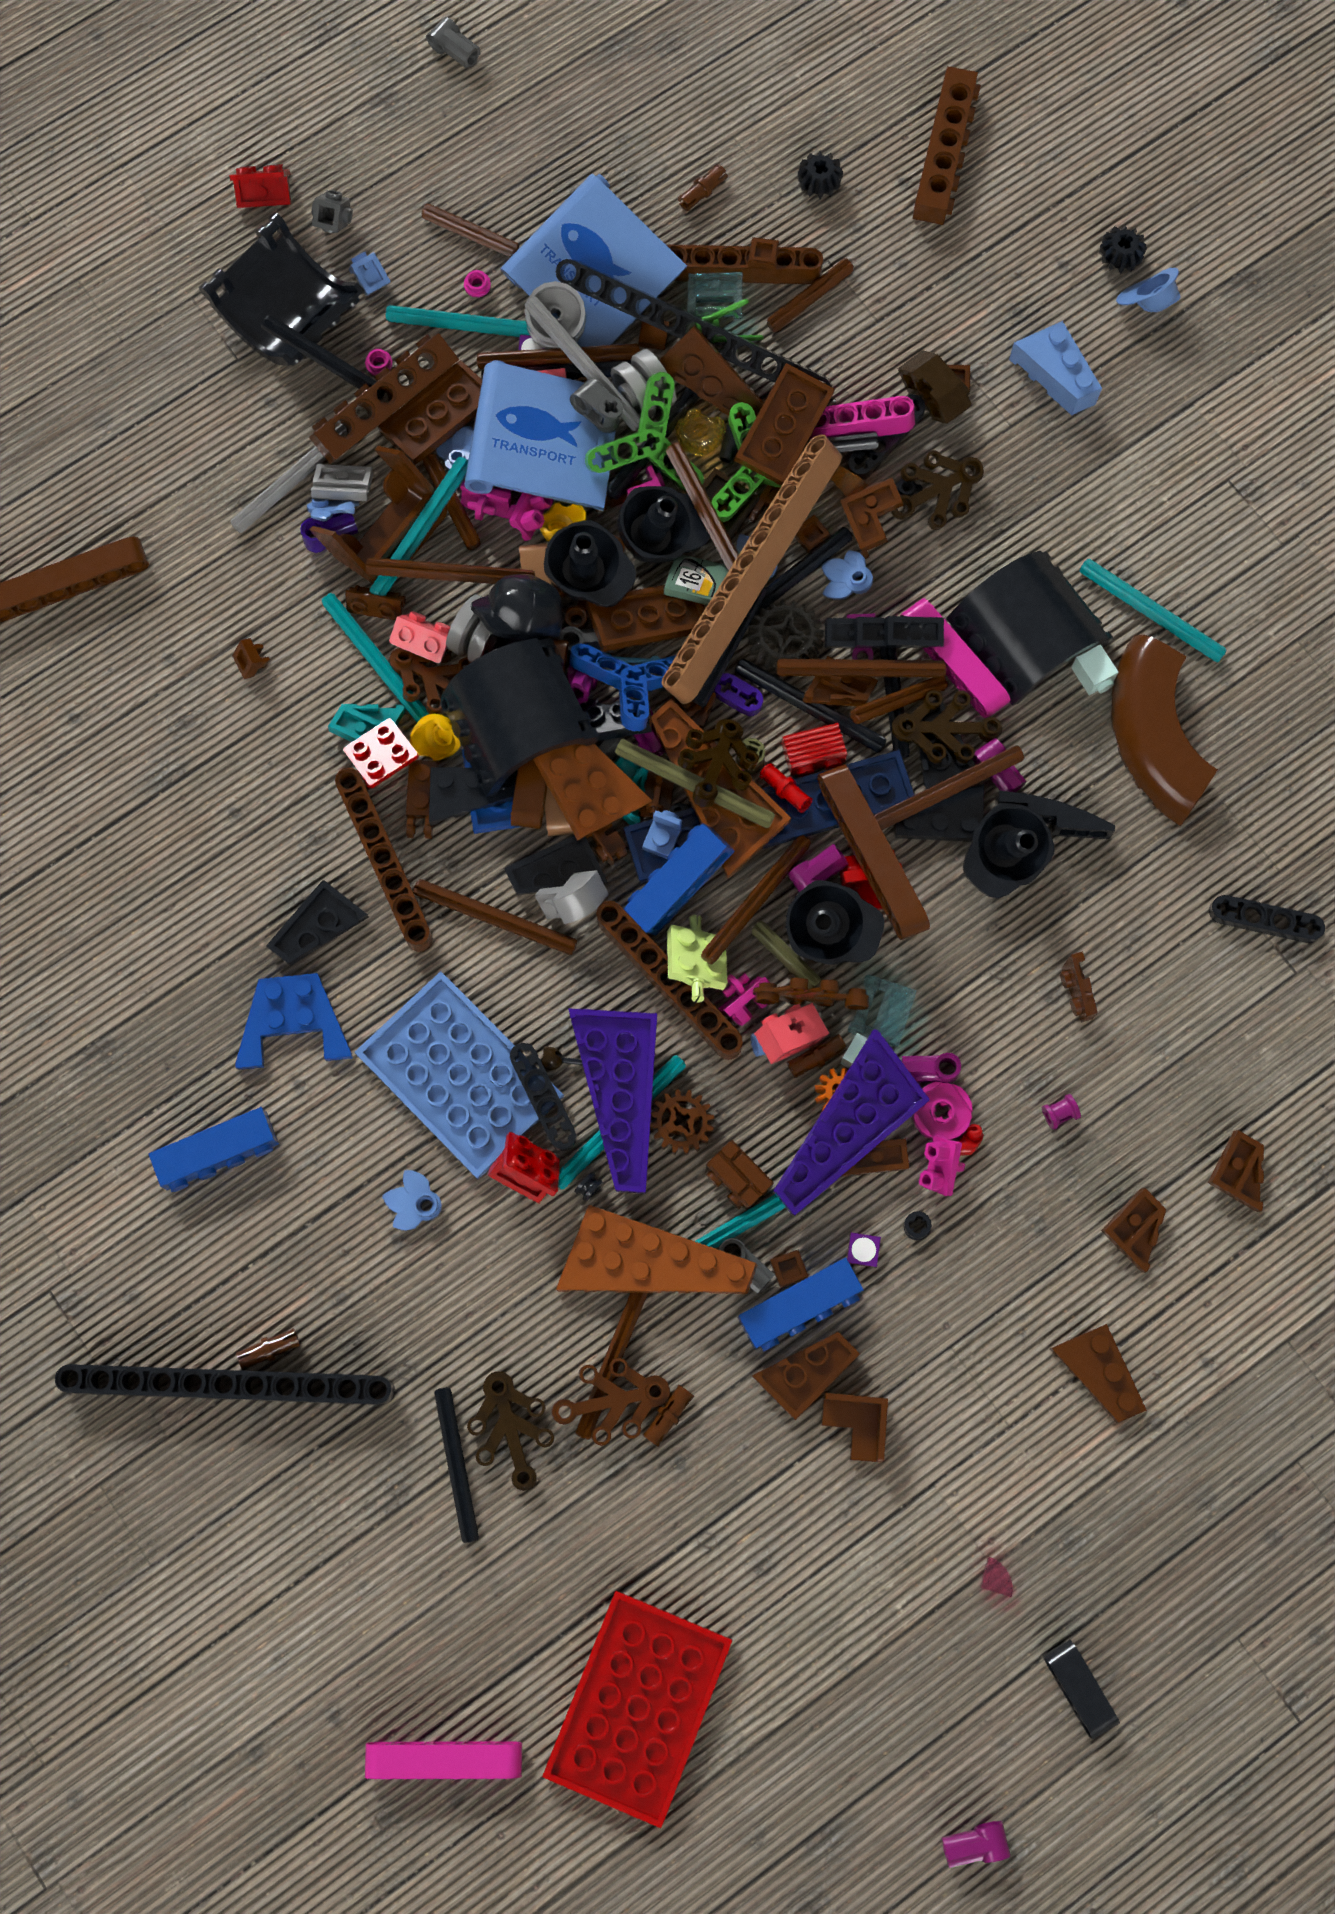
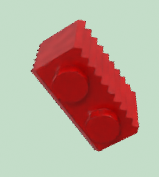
M838 723L782 736L781 745L790 776L798 774V777H804L813 774L814 770L823 767L829 770L839 767L846 762L847 750Z

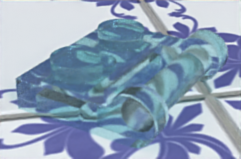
M743 272L689 274L687 312L701 318L728 307H697V303L733 302L734 304L743 300ZM743 306L722 317H734V320L743 319Z
M866 975L863 985L865 986L866 995L869 996V1009L857 1010L854 1021H851L848 1031L855 1035L859 1033L862 1036L869 1037L873 1029H876L889 1045L898 1047L917 990L872 975ZM876 990H881L885 993L874 1027L865 1025Z

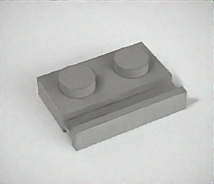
M317 464L313 478V487H311L312 499L367 501V495L373 478L372 467Z

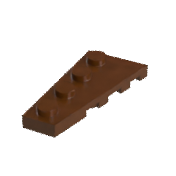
M696 326L690 329L659 359L667 373L675 381L697 393V396L719 408V411L728 417L731 408L737 403L749 404L754 410L756 417L764 404ZM738 412L735 419L740 418L745 423L747 415L742 416L741 412Z

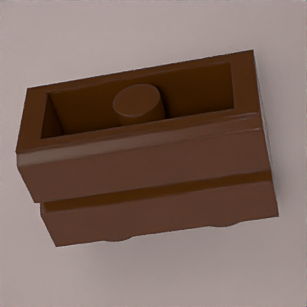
M733 1140L706 1164V1169L709 1171L706 1174L708 1179L716 1187L723 1185L730 1193L727 1195V1198L737 1209L743 1206L746 1210H749L774 1185V1182Z

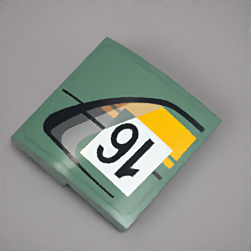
M682 555L674 560L664 587V595L708 605L727 575L728 569L724 564Z

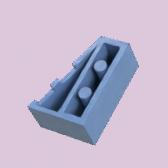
M1063 321L1014 342L1009 360L1015 365H1020L1029 373L1028 377L1031 380L1038 381L1047 389V394L1068 413L1074 415L1096 405L1102 387Z

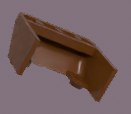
M378 446L375 451L392 469L383 483L384 492L392 502L361 540L358 541L349 534L338 535L335 531L312 526L309 529L338 561L372 584L379 575H369L367 573V559H390L436 491L403 451ZM447 505L445 506V508L443 509V511L441 512V514L439 515V517L437 518V520L435 521V523L433 524V526L431 527V529L429 530V532L427 533V535L425 536V538L423 539V541L421 542V544L419 545L411 559L415 556L419 549L424 545V543L428 540V538L444 520L447 514Z

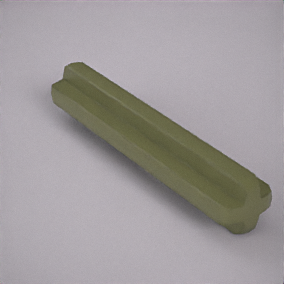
M764 921L758 922L752 928V934L796 978L809 980L808 989L816 988L819 985L821 978Z

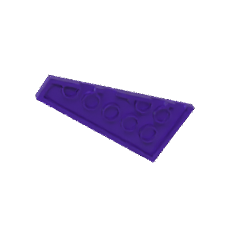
M568 1008L615 1191L646 1194L657 1013Z
M873 1029L773 1190L787 1210L794 1216L930 1100L878 1030Z

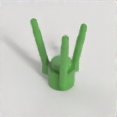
M743 299L712 315L701 318L720 327L719 318L738 310L740 307L748 304L749 300ZM695 322L696 328L702 333L700 324ZM715 335L713 344L727 342L725 336ZM738 335L749 341H761L764 338L762 335Z

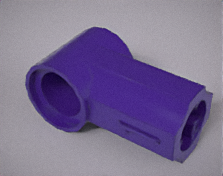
M350 513L333 514L327 521L308 518L301 524L300 528L305 547L314 553L322 552L326 547L317 538L309 537L312 534L309 530L312 526L335 531L338 535H354L359 533L354 517Z

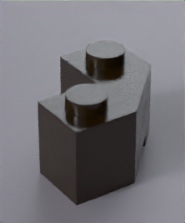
M922 350L897 368L907 392L923 397L932 420L948 424L972 406L969 399V389L938 354Z

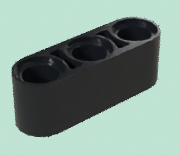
M1070 1639L1043 1655L1049 1670L1084 1730L1092 1740L1120 1724L1117 1715L1077 1647Z

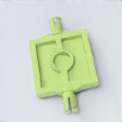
M697 915L689 917L690 928L671 924L667 930L668 979L682 981L692 987L691 999L693 1002L696 1001V1003L704 1000V988L710 987L724 990L728 984L726 950L711 965L701 958L702 951L716 934L708 933L701 929L702 918L700 915L698 917Z

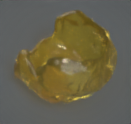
M696 408L690 409L685 418H680L675 426L676 437L684 451L699 457H704L718 448L727 430L726 424L720 416L715 418L708 417Z

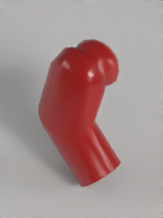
M969 1125L961 1139L957 1141L962 1143L960 1156L972 1155L982 1143L984 1135L979 1125Z

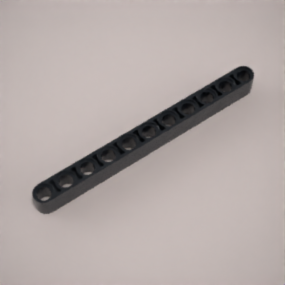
M565 259L559 262L556 267V277L561 283L568 284L583 294L680 339L688 332V328L693 322L700 324L702 334L712 345L715 335H724L727 339L726 347L723 350H716L725 360L774 383L787 363L832 387L830 379L578 260ZM568 264H572L576 268V276L572 280H568L564 275V269ZM593 276H598L601 280V288L597 292H593L589 287V280ZM618 287H622L627 295L626 300L621 304L617 303L614 299V291ZM643 299L649 300L652 306L648 315H643L639 311L638 306ZM669 310L673 311L677 317V321L672 327L667 326L663 320L664 314ZM743 345L748 346L752 351V357L747 362L740 360L738 357V350ZM771 357L777 362V369L774 373H767L763 369L765 358Z
M77 1364L64 1365L59 1368L55 1375L57 1388L63 1392L73 1394L385 1405L391 1402L395 1395V1386L392 1381L375 1375ZM76 1371L79 1378L78 1383L74 1387H70L67 1383L68 1375ZM106 1372L109 1375V1383L105 1388L101 1389L97 1380L100 1374ZM137 1373L140 1377V1384L136 1389L131 1390L128 1386L129 1377ZM168 1374L171 1378L170 1387L162 1391L159 1388V1379L163 1375ZM198 1375L202 1380V1385L198 1391L192 1392L189 1388V1382L192 1377ZM229 1376L233 1383L232 1388L229 1392L222 1393L219 1386L220 1381L224 1377ZM259 1377L262 1379L264 1386L260 1393L254 1395L250 1390V1384L253 1379ZM290 1378L294 1382V1390L290 1395L284 1396L280 1387L284 1380ZM321 1379L325 1384V1391L321 1396L315 1397L311 1392V1386L316 1380ZM347 1381H353L356 1385V1392L350 1398H345L341 1390ZM378 1382H383L387 1386V1393L381 1399L374 1398L372 1394L373 1386Z

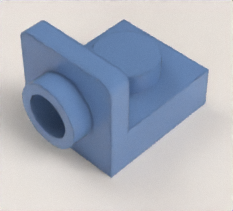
M363 252L351 259L353 264L350 265L349 271L355 275L366 296L390 284L391 281L374 252L368 256L366 252Z
M655 810L653 822L643 843L642 850L667 859L670 852L674 850L682 831V820L679 819V816L667 810L663 812Z

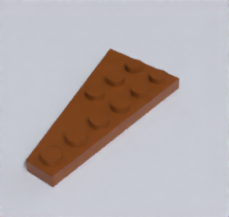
M672 699L651 716L652 726L670 762L678 765L679 754L684 749L698 752L717 746L715 742L702 744L699 749H692L686 745L685 740L690 730L698 729L702 732L704 731ZM711 761L694 765L693 768L686 770L705 779ZM722 765L716 781L717 785L775 814L771 826L764 828L715 803L711 807L698 806L692 799L693 792L683 788L700 824L704 823L712 827L735 850L722 864L727 879H729L791 822V817L753 780H751L748 789L743 791L736 789L732 785L730 775Z
M574 744L552 750L533 759L577 840L652 802L595 744L589 746Z
M588 1205L556 1290L558 1292L615 1291L623 1293L707 1292L711 1294H748L758 1264Z

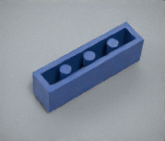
M704 823L700 826H695L688 833L687 841L681 847H677L670 852L667 857L668 861L662 868L654 870L647 878L648 883L628 898V904L624 910L646 933L657 936L735 850L712 827Z
M259 1107L150 1152L148 1155L160 1187L167 1191L171 1189V1192H176L188 1187L189 1181L197 1178L205 1180L217 1174L216 1170L225 1166L229 1169L245 1163V1158L254 1154L256 1157L264 1156L272 1152V1147L278 1145L279 1142L267 1111Z
M845 1257L743 1312L737 1318L754 1350L761 1347L763 1352L780 1343L777 1339L778 1337L786 1333L793 1337L807 1329L804 1323L813 1318L818 1323L833 1315L831 1309L842 1303L843 1307L846 1308L859 1301L858 1294L864 1289Z

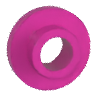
M473 270L465 277L464 289L468 295L478 298L485 296L490 291V278L483 271ZM475 284H481L479 287H474Z
M374 349L367 355L365 366L371 375L376 376L386 367L391 371L393 361L388 352L382 349ZM378 362L384 363L380 366H375V364Z

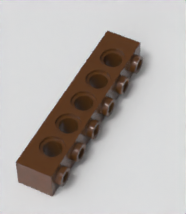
M950 66L946 68L912 219L944 225L946 214L952 215L955 199L950 198L951 191L957 192L960 175H955L956 169H962L965 152H961V147L968 144L971 130L966 129L967 123L972 124L976 107L971 106L972 100H978L981 84H976L978 72Z
M439 333L432 338L427 334L415 344L419 349L412 354L407 350L395 360L398 365L390 371L386 367L374 377L377 380L374 385L369 387L365 384L354 393L356 397L354 401L348 404L345 400L333 410L336 414L333 418L327 421L323 417L312 426L315 432L309 436V439L329 464L334 462L459 361V358ZM419 357H423L428 361L429 369H423L419 365ZM398 373L407 376L409 380L408 386H404L398 381ZM377 390H383L387 393L388 402H382L378 399ZM361 406L365 408L368 418L361 419L356 413V407ZM336 423H341L346 427V436H341L336 432Z

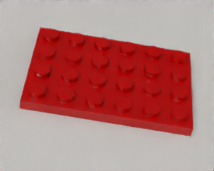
M615 1590L542 1777L658 1828H662L733 1640Z

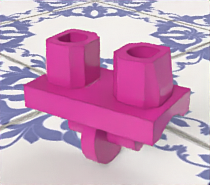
M463 480L460 502L462 506L475 511L476 520L482 521L485 514L508 519L507 511L511 506V490L496 487L495 489L492 488V491L487 494H478L466 489L464 485L465 480Z
M522 492L517 505L509 507L507 511L509 523L513 528H517L521 532L524 541L531 540L535 530L542 528L545 521L543 516L544 510L551 508L554 500Z
M745 973L738 979L732 974L728 975L729 986L722 993L726 998L730 997L733 993L736 994L717 1009L724 1016L730 1017L736 1024L743 1026L753 1017L745 1004L751 999L755 1002L754 988L759 987L760 983H770L766 977L761 978L757 976L743 987L750 980ZM755 1002L760 1009L768 1005Z
M934 1135L933 1142L927 1143L924 1154L929 1163L928 1169L920 1173L919 1185L939 1194L952 1196L956 1173L965 1170V1164L959 1161L962 1143L949 1140L941 1135Z

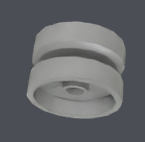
M557 281L544 283L534 289L527 300L536 296L551 314L557 313L559 318L556 320L577 343L583 335L586 323L584 301L579 293L570 285ZM525 308L527 330L533 341L544 349L560 348Z
M643 349L632 356L631 364L622 362L612 368L610 373L614 387L641 416L649 377L652 374L658 372L667 373V371L651 351ZM661 377L660 381H655L654 386L659 389L658 396H651V401L665 403V398H659L661 390L667 388V384L663 383V378ZM675 389L671 405L677 400ZM656 405L652 406L648 411L649 418L655 416L656 408H661Z
M477 594L471 596L463 604L451 624L446 640L447 649L459 656H464L468 653V660L471 663L481 656L500 648L505 639L495 636L488 631L479 617L471 610V603L482 598V596Z

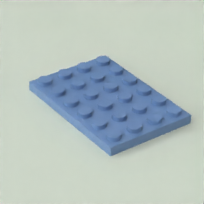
M441 971L354 1052L477 1179L489 1170L505 1149L506 1136L509 1132H513L518 1136H524L539 1121L510 1060V1052L515 1045ZM520 1051L518 1052L519 1058L516 1059V1062L522 1061L527 1070V1072H521L522 1076H524L533 1069L528 1058ZM533 1076L528 1082L530 1090L536 1092L541 1091L545 1086V1080L541 1076ZM552 1083L559 1099L561 1100L564 1097V1095ZM553 1102L545 1103L541 1108L542 1115L545 1116L556 1104Z

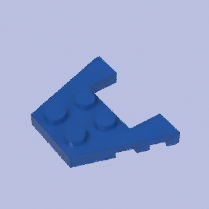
M318 973L258 980L235 1063L237 1070L264 1068L263 1037L323 1031L324 1059L326 1061L353 1058Z

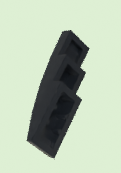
M887 616L886 618L825 619L824 648H928L944 646V618Z
M1000 790L995 799V806L1000 803L1024 805L1034 810L1044 819L1046 825H1052V836L1110 839L1115 832V825L1088 811L1057 800Z

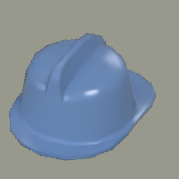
M1177 268L1165 269L1151 278L1126 288L1117 296L1116 302L1119 305L1137 303L1143 310L1148 312H1159L1168 308L1180 299V293L1175 282L1179 270Z

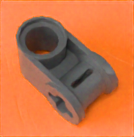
M593 378L588 379L570 396V403L579 414L586 417L600 431L612 433L617 430L620 422L619 417L623 412V404L606 390L599 381Z

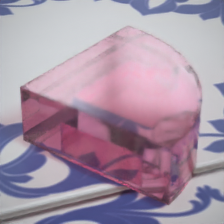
M988 1556L980 1588L1012 1597L1013 1585L1007 1569L999 1561Z

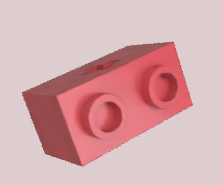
M813 1003L804 1007L796 1004L784 1012L785 1014L780 1017L775 1013L761 1021L763 1026L754 1034L771 1064L802 1052L812 1045H817L830 1034Z

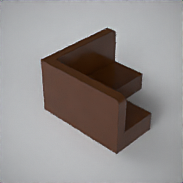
M893 478L840 500L865 559L870 558L867 550L888 542L878 517L904 506Z
M834 1393L823 1394L821 1426L852 1428L850 1460L884 1462L888 1398Z

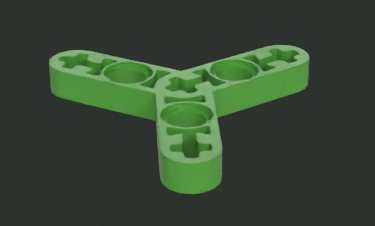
M658 372L649 377L638 432L588 450L585 455V465L591 472L603 473L647 457L675 485L684 492H687L679 476L677 475L676 477L674 475L677 473L675 468L668 469L663 463L664 456L667 454L666 449L672 444L665 438L674 393V380L670 374ZM661 377L663 378V383L667 384V388L661 390L659 398H665V403L651 401V396H658L659 389L654 386L655 381H660ZM654 405L659 406L662 410V417L657 422L652 421L648 416L649 409ZM647 434L650 437L656 438L652 450L650 446L638 448L636 443L646 441ZM621 443H627L631 447V455L627 459H621L617 454V448ZM611 447L610 451L615 461L614 464H612V459L602 461L601 468L598 465L592 464V460L596 458V452L598 455L610 454L607 448ZM690 461L701 484H703V473Z
M743 402L733 405L728 417L738 450L756 419L752 407ZM738 412H741L742 416L747 415L745 420L746 429L743 431L741 419H735ZM742 466L714 496L711 503L721 522L728 521L763 484L781 488V485L758 473L752 479L750 475L753 471ZM738 481L745 482L749 487V491L745 494H738L734 490L733 485ZM730 496L733 500L728 505V512L726 510L719 512L717 510L718 503L723 505Z

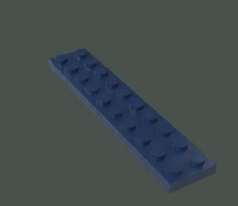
M900 750L846 765L873 815L914 796ZM825 771L794 779L796 786L813 799L811 806L803 813H800L785 798L781 799L778 797L773 787L761 788L791 817V822L762 849L793 841L802 835L807 837L839 828L817 780V775ZM693 808L675 813L682 820V831L675 848L681 847L687 841L688 833L695 826L701 825ZM653 819L623 827L640 884L648 882L647 878L654 870L661 869L668 861L663 857L642 850Z

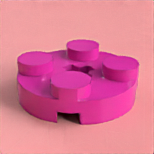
M933 1082L926 1085L922 1089L930 1100L912 1115L916 1128L922 1135L932 1141L934 1135H941L949 1140L960 1137L969 1127L972 1118V1103L968 1094L955 1084ZM938 1104L941 1107L948 1106L950 1110L947 1112V1116L949 1118L936 1117L937 1109L935 1106Z

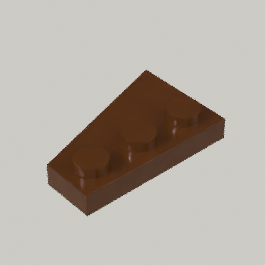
M1107 1324L1050 1348L1054 1355L1059 1357L1074 1377L1079 1379L1093 1398L1116 1423L1147 1411Z
M836 1332L753 1374L752 1377L796 1420L860 1353L839 1332Z

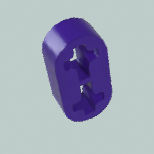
M723 673L714 690L716 698L744 715H757L763 707L762 693L738 677L729 673ZM727 683H731L732 691L721 692L720 684L725 686ZM751 697H755L756 705L751 704L749 707L745 705L746 700L744 698L749 700Z

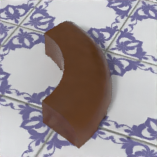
M1135 635L1131 638L1122 654L1117 667L1119 673L1112 687L1113 732H1115L1120 757L1125 767H1128L1136 780L1135 784L1139 790L1142 789L1153 801L1152 804L1160 812L1181 826L1218 769L1205 761L1191 746L1177 717L1175 706L1176 682L1187 656L1151 636Z

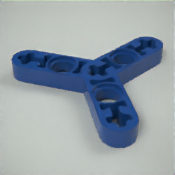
M576 644L571 648L569 664L574 669L619 689L622 725L631 731H642L646 728L649 717L648 691L664 688L662 685L663 676L676 655L632 666L592 646ZM651 673L659 674V675H661V676H655V675H652ZM628 697L637 698V699H639V700H638V701H636V700H631V699H629Z

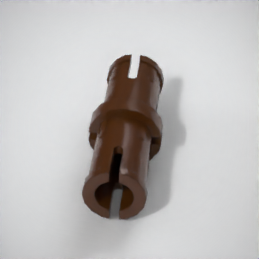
M716 164L703 177L695 179L694 184L678 197L681 207L686 211H690L704 197L708 198L712 194V190L728 178V175L725 173L726 170L720 164Z
M836 1034L817 1046H810L808 1051L786 1063L796 1079L817 1066L819 1068L825 1066L826 1061L847 1051V1046L842 1037Z
M292 1328L270 1339L267 1337L262 1338L261 1343L242 1351H237L236 1356L239 1358L238 1362L244 1371L265 1360L270 1362L276 1360L275 1356L300 1347L301 1344L295 1329Z
M678 1384L665 1405L659 1407L657 1410L659 1412L643 1436L659 1447L674 1424L677 1426L680 1421L678 1418L694 1398V1395Z

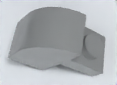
M595 870L573 873L564 886L540 889L535 894V897L546 919L561 918L563 923L567 924L591 914L602 904L609 893L598 871Z

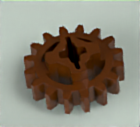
M677 1089L673 1098L668 1093L664 1094V1104L656 1101L655 1106L659 1111L651 1112V1118L655 1119L656 1122L650 1124V1130H658L653 1139L655 1141L663 1140L661 1145L663 1150L670 1145L674 1155H676L679 1148L683 1149L685 1155H688L689 1147H693L698 1152L700 1150V1141L706 1144L709 1142V1138L705 1133H713L714 1127L707 1123L714 1121V1115L706 1114L711 1106L710 1104L701 1105L703 1096L699 1095L693 1099L691 1090L687 1091L686 1096H681V1092ZM680 1103L689 1104V1105L693 1106V1108H691V1109L682 1108V1107H680L679 1104H680ZM668 1110L670 1120L662 1126L663 1115ZM676 1113L683 1120L689 1119L687 1121L688 1132L681 1125L675 1126L677 1124ZM702 1118L701 1130L696 1135L693 1129L694 1124ZM674 1135L684 1137L685 1141H676L670 1137Z

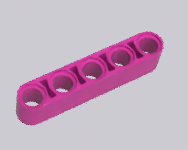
M896 396L827 406L816 425L823 426L815 427L809 439L818 435L830 437L877 432L878 436L908 432L915 425L914 403L909 397Z
M922 598L900 614V616L943 618L925 598ZM944 619V646L923 649L932 660H943L946 663V676L959 691L969 693L971 697L970 704L983 718L991 717L1010 702V696L1001 683Z
M368 1742L365 1746V1778L514 1779L522 1777V1742Z

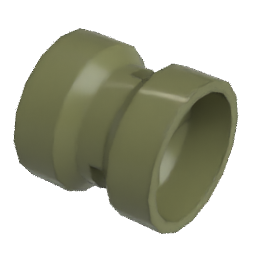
M748 738L742 742L748 750L758 754V763L755 769L746 770L741 767L739 763L740 758L737 755L736 764L751 775L759 772L764 766L766 751L762 742L754 738Z

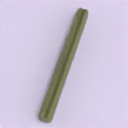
M622 739L617 745L615 753L618 756L691 792H694L695 786L698 783L704 781V778L625 739ZM715 784L718 790L715 804L764 828L771 826L775 818L773 812Z

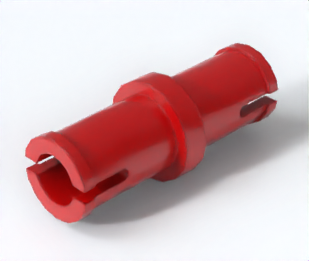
M772 763L767 764L761 770L759 777L776 790L778 797L781 799L785 798L800 813L805 812L811 806L813 799L796 786V781L792 777H786Z

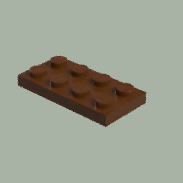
M462 360L458 361L378 425L379 432L397 450L403 451L414 465H417L425 456L432 453L476 417L482 379Z
M786 363L738 450L734 461L782 486L804 450L835 389Z
M665 585L629 591L619 603L608 608L586 601V608L602 652L689 636L704 612L705 607L700 603L664 595Z

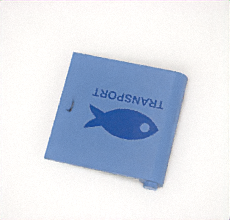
M590 174L509 258L500 270L517 288L523 289L530 296L534 289L544 283L560 282L555 272L558 263L565 259H574L658 298L687 268V265L609 189L610 184L601 174L597 176ZM568 264L564 269V275L568 280H572L576 276V268L572 264ZM593 276L589 280V287L593 292H597L601 288V280L598 276ZM618 287L614 291V299L617 303H623L626 300V291L622 287ZM577 291L584 301L586 312L584 332L577 342L580 347L612 345L637 320V318ZM643 299L640 301L638 307L641 314L651 305L649 300ZM557 313L552 314L555 319L559 318Z
M499 360L492 361L484 367L464 485L469 491L478 494H487L492 491L493 486L603 511L610 470L603 473L591 472L585 465V455L588 450L613 441L616 431L612 433L600 431L571 405L570 396L584 382L508 365ZM611 447L607 448L610 454L598 455L596 452V458L592 460V464L598 465L601 468L602 461L612 459Z

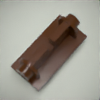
M356 585L355 588L350 587L349 590L345 591L346 609L349 613L396 621L397 616L402 615V607L405 606L406 596H401L400 592H388L386 596L374 595L370 593V588L360 587L359 585Z
M648 771L644 788L645 794L652 802L641 808L640 817L653 819L655 810L663 812L670 809L674 783Z
M612 823L586 836L587 839L592 837L597 846L594 850L602 863L607 861L611 867L614 865V857L621 860L628 855L626 851L628 847L617 831L608 836L605 834V831L613 827Z

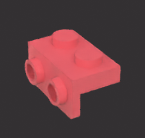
M413 611L397 616L389 639L390 644L435 663H441L447 649L446 640L450 626L440 622L433 624L425 621L426 616Z

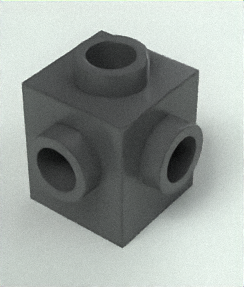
M327 190L325 193L314 198L311 210L313 215L312 226L322 228L323 231L329 233H338L348 226L353 216V209L350 207L351 198L342 197V193L335 190Z

